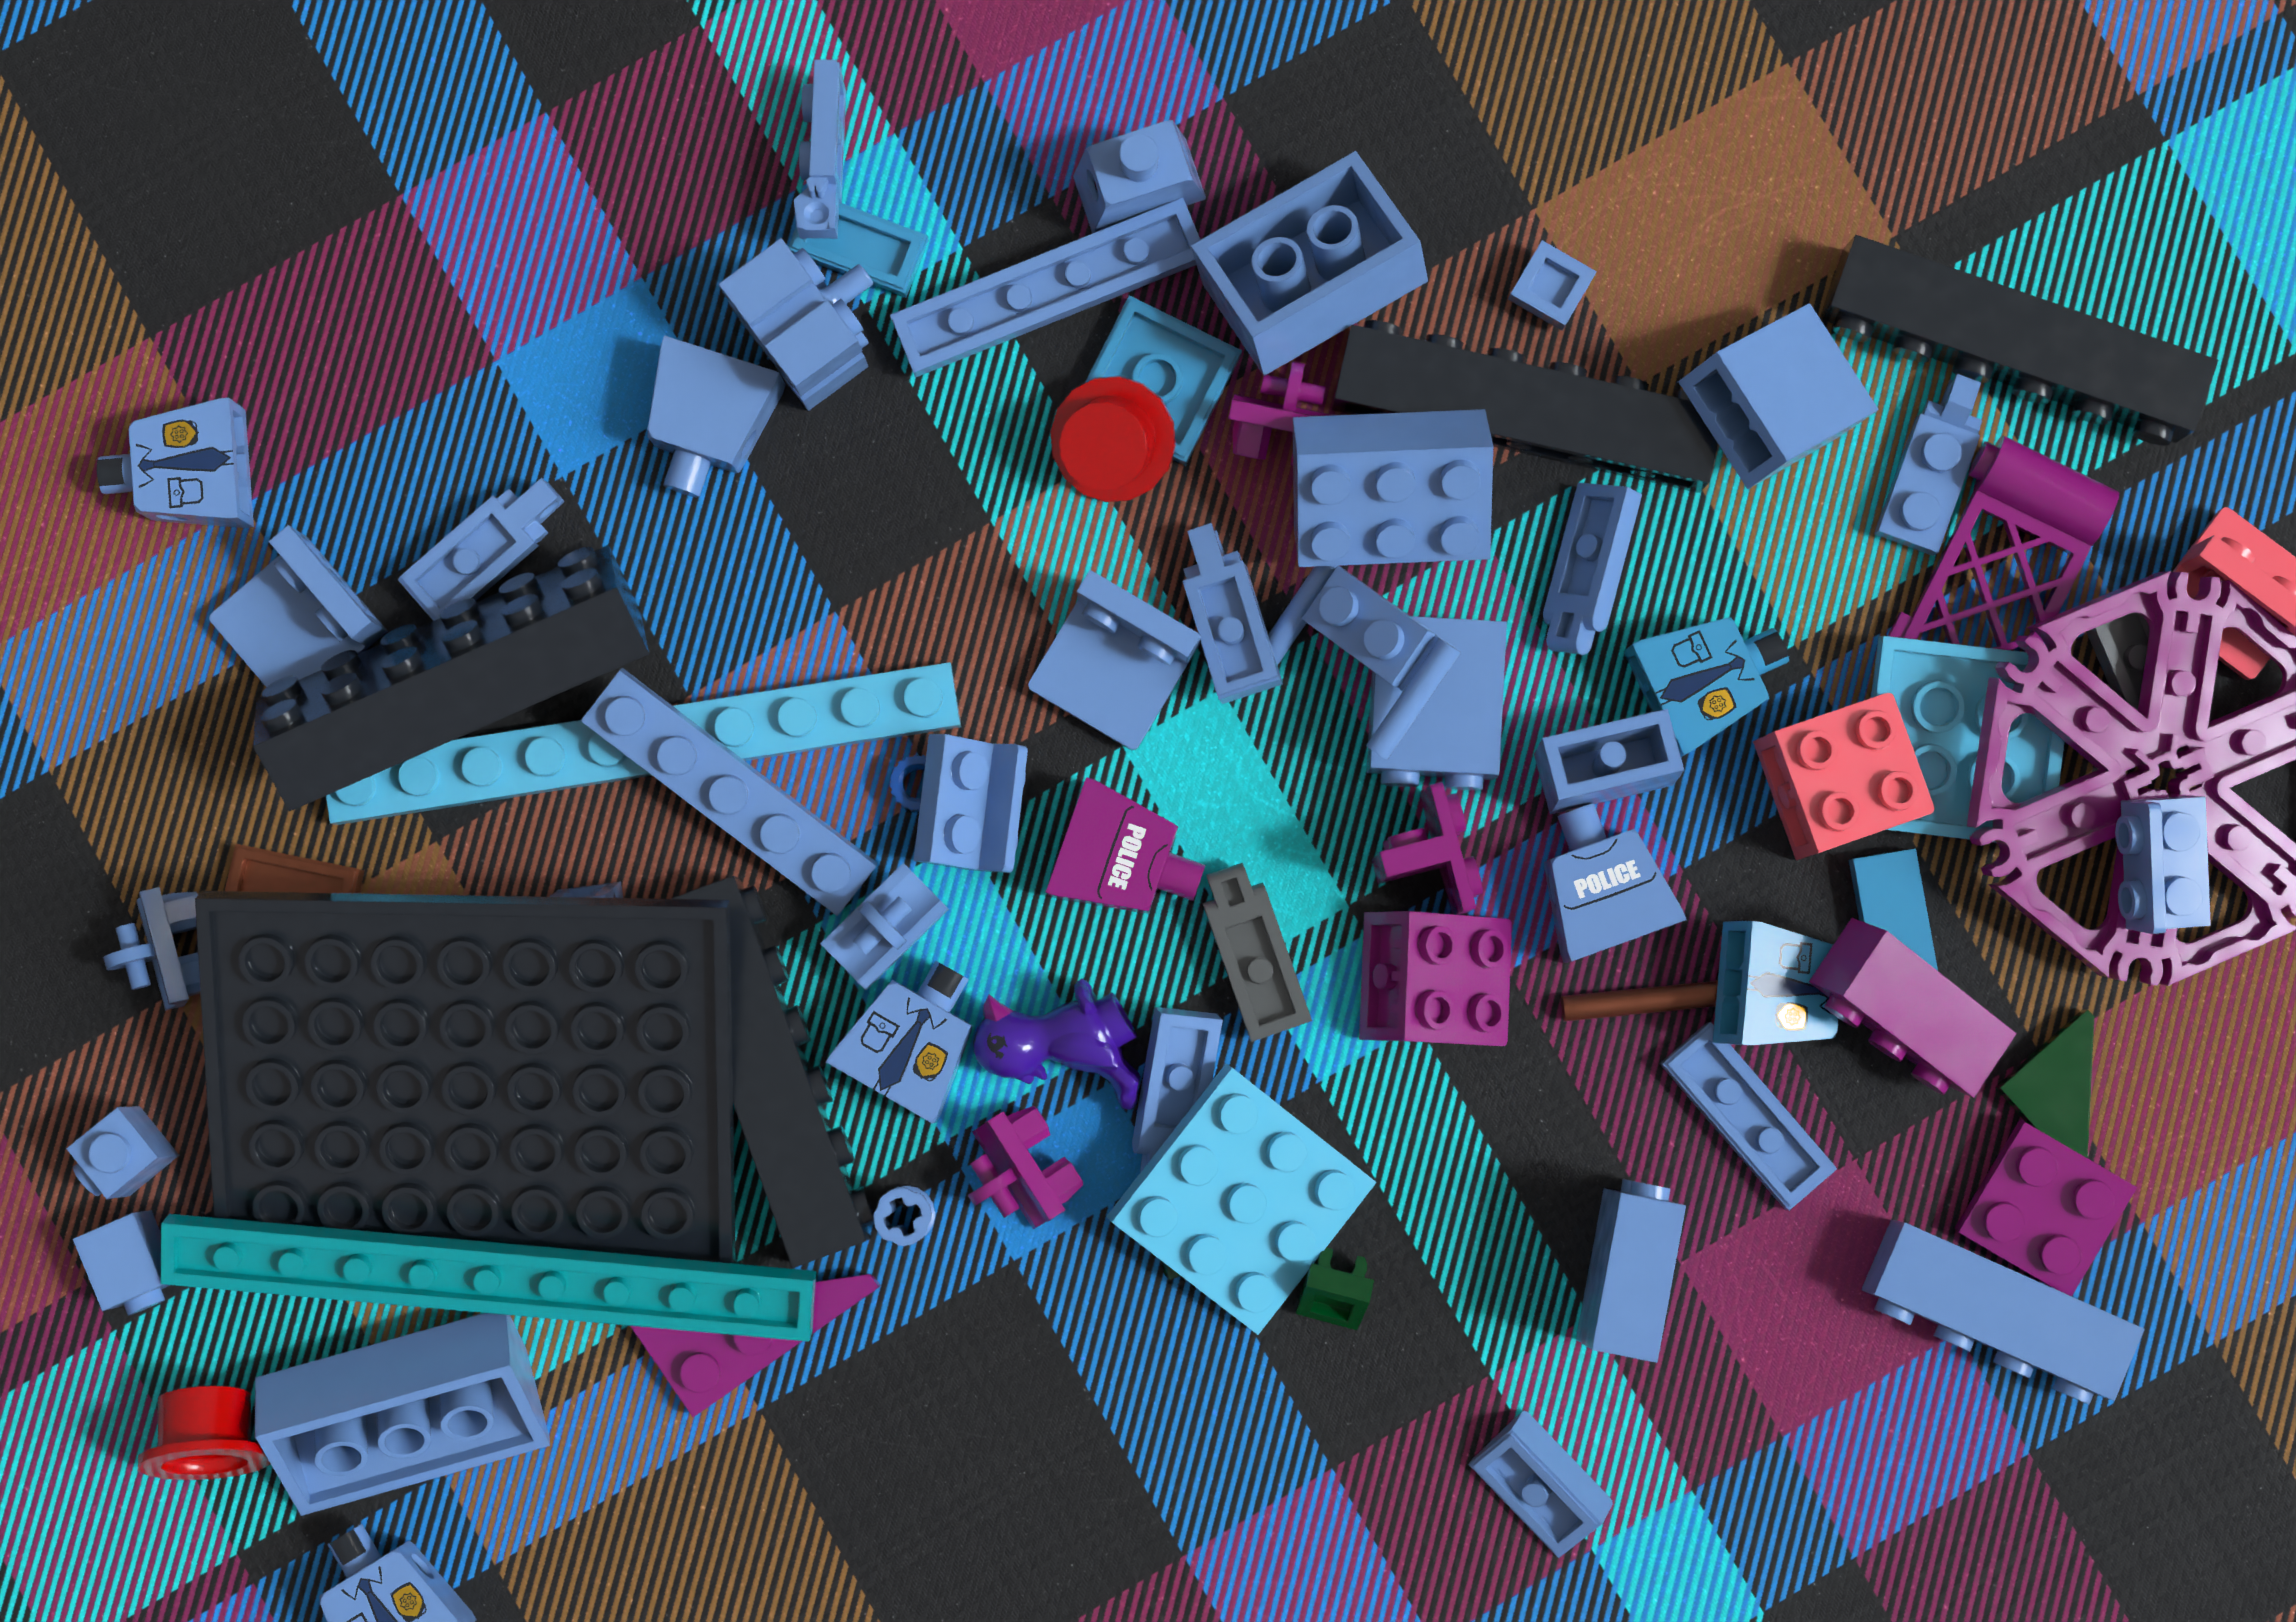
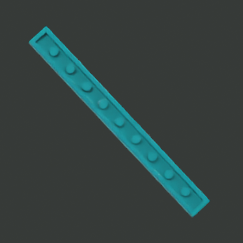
M169 1214L161 1223V1284L808 1342L813 1332L816 1271L178 1214Z

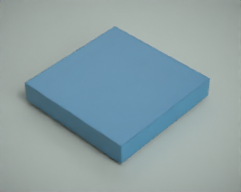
M1129 295L1086 382L1097 377L1123 376L1144 383L1163 400L1174 421L1176 448L1172 460L1186 466L1241 357L1242 350Z

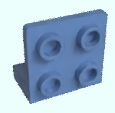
M289 525L268 541L280 555L209 616L210 622L266 687L284 677L296 676L300 680L321 670V666L328 659L348 650H355L357 654L364 652L388 632L309 538Z
M1089 570L1077 590V603L1030 679L1028 686L1030 691L1126 748L1136 750L1198 649L1201 635L1092 570Z

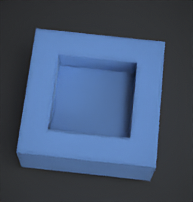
M1542 240L1508 300L1563 331L1597 271Z

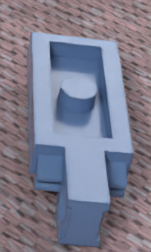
M814 60L813 84H803L802 87L803 121L812 123L811 141H801L799 148L801 180H806L808 186L794 199L796 224L800 239H838L839 204H842L846 89L840 62H837V60Z
M1956 374L1954 380L1950 379L1948 381L1941 404L1929 400L1926 402L1922 414L1918 415L1914 420L1878 520L1875 535L1932 556L1939 552L1980 438L1978 432L1982 420L1970 416L1981 382Z
M542 478L519 498L510 489L498 498L492 495L398 578V581L433 621L440 618V614L444 609L458 601L469 598L476 601L539 546L537 543L548 534L540 523L545 521L560 507L564 500Z
M1212 523L1187 531L1197 564L1184 568L1186 580H1183V584L1198 633L1201 635V644L1218 699L1222 704L1282 685V679L1247 566L1241 560L1239 552L1235 551L1224 554L1217 530L1214 531Z

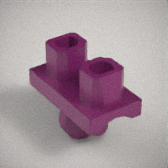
M1292 361L1289 379L1271 375L1263 377L1260 393L1285 398L1284 404L1234 394L1228 418L1235 420L1233 426V454L1266 460L1272 428L1293 432V417L1334 416V414L1296 407L1297 400L1322 405L1326 389L1324 386L1301 382L1304 363ZM1292 454V459H1291V464H1290V465H1292V466H1293V454Z
M1035 1106L1012 1113L1009 1116H1006L1003 1111L972 1131L986 1153L970 1163L983 1186L968 1195L974 1206L991 1197L1003 1218L1020 1208L1031 1227L1035 1229L1064 1212L1065 1208L1062 1204L1068 1201L1083 1186L1081 1177L1072 1163L1065 1157L1041 1171L1029 1153V1148L1051 1135L1047 1123Z

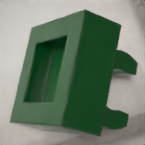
M1326 1247L1324 1251H1321L1317 1263H1311L1300 1291L1295 1314L1358 1330L1370 1303L1374 1280L1364 1277L1367 1271L1365 1257L1357 1256L1351 1273L1332 1269L1330 1265L1333 1249Z

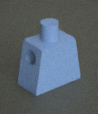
M1173 120L1163 121L1089 146L1085 149L1073 175L1092 234L1180 198L1184 199L1186 206L1206 199L1186 138Z
M664 335L660 348L648 425V438L653 445L659 449L674 453L663 486L675 492L699 498L710 465L733 473H739L784 392L786 384L780 373Z

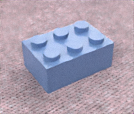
M1356 151L1191 245L1203 286L1264 376L1428 282L1419 238Z
M1485 409L1293 417L1294 535L1298 567L1490 559L1493 442Z

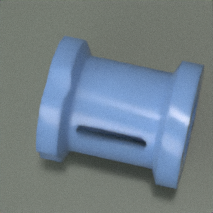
M906 1185L896 1187L884 1194L879 1200L878 1208L874 1212L873 1218L875 1228L884 1240L892 1241L898 1246H906L916 1243L929 1233L934 1225L936 1213L934 1203L926 1192L918 1187ZM902 1197L906 1206L917 1204L921 1209V1216L913 1221L915 1232L908 1233L903 1225L893 1227L889 1222L888 1216L897 1210L895 1199Z

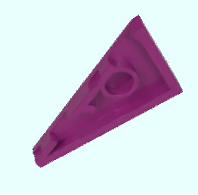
M864 1274L817 1281L815 1286L812 1334L879 1288L881 1285L874 1275ZM631 1326L692 1417L701 1413L802 1342L797 1340Z

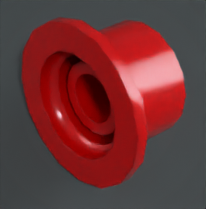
M1123 376L1097 377L1073 389L1057 408L1050 432L1053 458L1064 479L1083 495L1104 502L1128 501L1152 490L1169 470L1176 448L1174 421L1163 400L1144 383Z
M227 1386L182 1388L159 1396L158 1447L148 1449L138 1455L139 1472L151 1477L175 1480H203L240 1476L259 1471L270 1465L259 1443L251 1442V1393L244 1389Z

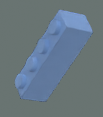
M1896 1220L1890 1221L1861 1289L1879 1298L1874 1310L1908 1325H1911L1915 1314L1938 1324L1933 1336L1969 1352L1974 1341L1997 1350L1993 1363L2027 1378H2030L2034 1367L2057 1377L2052 1389L2090 1405L2094 1394L2115 1401L2145 1330L2142 1327L1910 1224Z

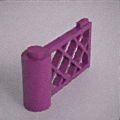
M2003 435L1995 445L1985 441L1977 452L1968 472L1969 476L1976 479L1973 493L1912 615L1909 616L1899 612L1888 636L1917 640L1921 632L1943 626L1948 643L1960 645L1953 622L1985 611L1997 645L1993 649L2011 650L2019 646L2015 640L2007 643L1995 607L2028 596L2036 623L2059 613L2091 547L2104 531L2119 499V492ZM1982 511L2003 522L2011 547L1978 558L1970 532ZM2017 529L2036 539L2021 543ZM2047 543L2070 554L2058 579L2035 585L2024 550ZM1964 547L1968 562L1954 566ZM2014 554L2025 590L1993 600L1981 565ZM1971 568L1983 604L1950 615L1942 588L1948 576ZM2053 588L2043 607L2038 593ZM1935 604L1940 619L1925 623ZM2031 631L2029 636L2039 638L2043 642L2036 632Z

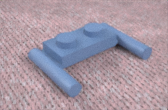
M1316 566L1311 570L1268 634L1277 666L1306 623H1308L1384 680L1403 691L1366 745L1373 752L1388 760L1461 652L1341 566Z

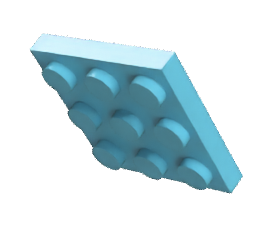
M1890 636L1878 637L1871 698L1884 693H1892L1894 695L1935 807L1932 814L1886 830L1970 839L1969 837L1976 830L1983 827H1993L1992 820L1984 822L1977 828L1967 827L1989 677L2000 678L2005 686L2012 690L2014 684L2005 682L1999 677L1995 666L1999 662H2010L2018 670L2023 671L2028 664L2027 652ZM2029 713L2016 717L2009 730L2002 777V791L2006 798L2014 803L2023 802L2059 786L2065 741Z
M1225 1064L1106 1217L1259 1335L1307 1273L1311 1263L1314 1264L1321 1251L1325 1250L1377 1182L1231 1066Z

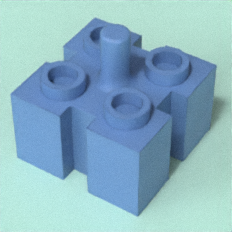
M780 238L720 282L719 286L729 300L728 302L736 316L809 411L869 367L865 356L862 354V348L869 344V342L862 333L863 327L846 304L872 286L873 281L860 264H857L827 286L824 282V275L806 250L801 248L793 254L782 238Z

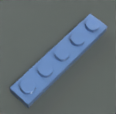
M1180 198L893 313L890 316L916 378L1195 266L1197 264L1191 245L1198 242L1200 237L1184 199Z
M624 668L619 670L581 720L594 732L836 916L839 915L877 866V862Z

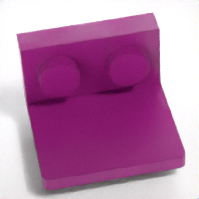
M1414 911L1364 912L1359 1040L1505 1046L1508 1042L1512 922L1504 918Z

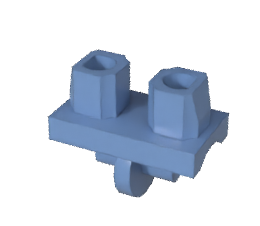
M903 863L820 944L867 990L949 909Z
M159 887L139 892L140 898L136 902L147 944L140 945L135 923L116 927L121 950L103 957L106 970L126 968L131 989L135 990L151 985L145 963L152 961L165 1011L185 1006L189 1000L188 996L201 993L198 953L178 957L172 935L197 929L195 898L198 894L197 892H184L161 895Z

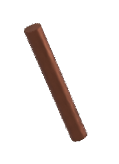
M1718 981L1561 996L1562 1016L1565 1022L1716 1007Z

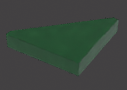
M2088 1009L2081 1010L1995 1087L2026 1123L2088 1158L2094 1036V1016Z

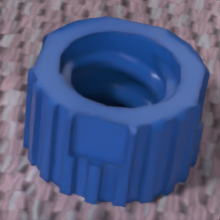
M925 755L905 757V760L898 762L897 767L893 768V774L890 775L891 783L889 785L892 789L891 794L896 798L895 801L898 804L901 803L905 810L908 809L914 813L920 811L921 798H913L907 794L904 780L914 770H925Z

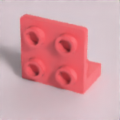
M1884 693L1785 727L1753 741L1796 860L1818 854L1934 812L1933 801L1892 693Z

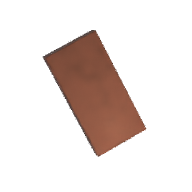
M235 844L225 891L360 894L365 870Z

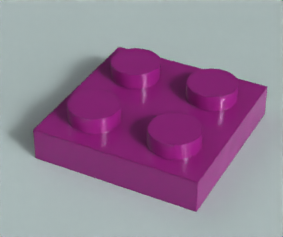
M2020 1119L1954 1229L2056 1290L2072 1296L2137 1187Z

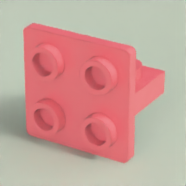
M2228 507L2220 509L2173 572L2188 573L2187 593L2192 599L2198 594L2201 577H2219L2220 581L2230 580L2296 636V557ZM2231 627L2223 629L2218 660L2245 680L2257 677L2270 658L2236 629Z

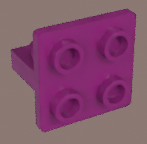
M1443 782L1429 785L1420 794L1431 839L1427 838L1425 828L1390 836L1387 838V841L1383 842L1385 851L1379 852L1372 859L1378 884L1439 868L1451 914L1462 915L1476 909L1474 898L1477 895L1483 894V887L1474 857L1463 858L1457 836L1460 835V832L1466 831V824L1458 795L1454 793L1446 796Z

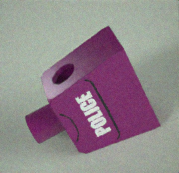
M1086 777L1046 894L1061 900L1149 914L1157 889L1193 901L1206 865L1170 853L1178 831L1177 825L1100 782Z

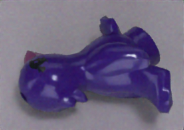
M1081 978L1074 985L1076 1001L1063 1004L1043 1016H1029L1013 1011L998 1002L990 994L988 995L983 1005L984 1019L977 1027L973 1040L975 1057L985 1070L1003 1078L1017 1079L1031 1084L1034 1077L1042 1080L1047 1079L1046 1070L1041 1063L1050 1059L1074 1070L1101 1075L1111 1083L1121 1108L1126 1110L1134 1108L1138 1101V1086L1141 1076L1124 1059L1120 1046L1136 1038L1137 1034L1127 1013L1112 992L1097 1000L1091 985L1087 980Z

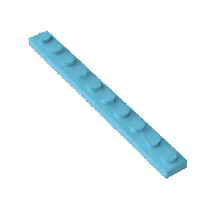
M950 662L673 706L744 761L961 727L953 670ZM581 720L452 740L326 795L330 824L341 825L652 775L581 722Z

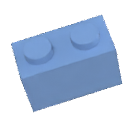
M1668 709L1542 738L1534 753L1550 815L1580 808L1592 803L1597 804L1673 786L1684 772Z

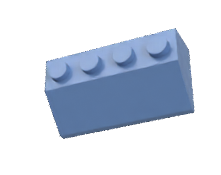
M478 1314L255 1377V1438L301 1516L550 1446L549 1433L527 1349L510 1315Z

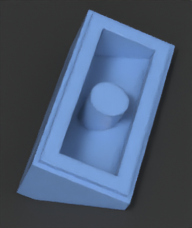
M1522 1411L1469 1463V1466L1558 1558L1602 1525L1613 1505L1611 1498L1527 1411Z

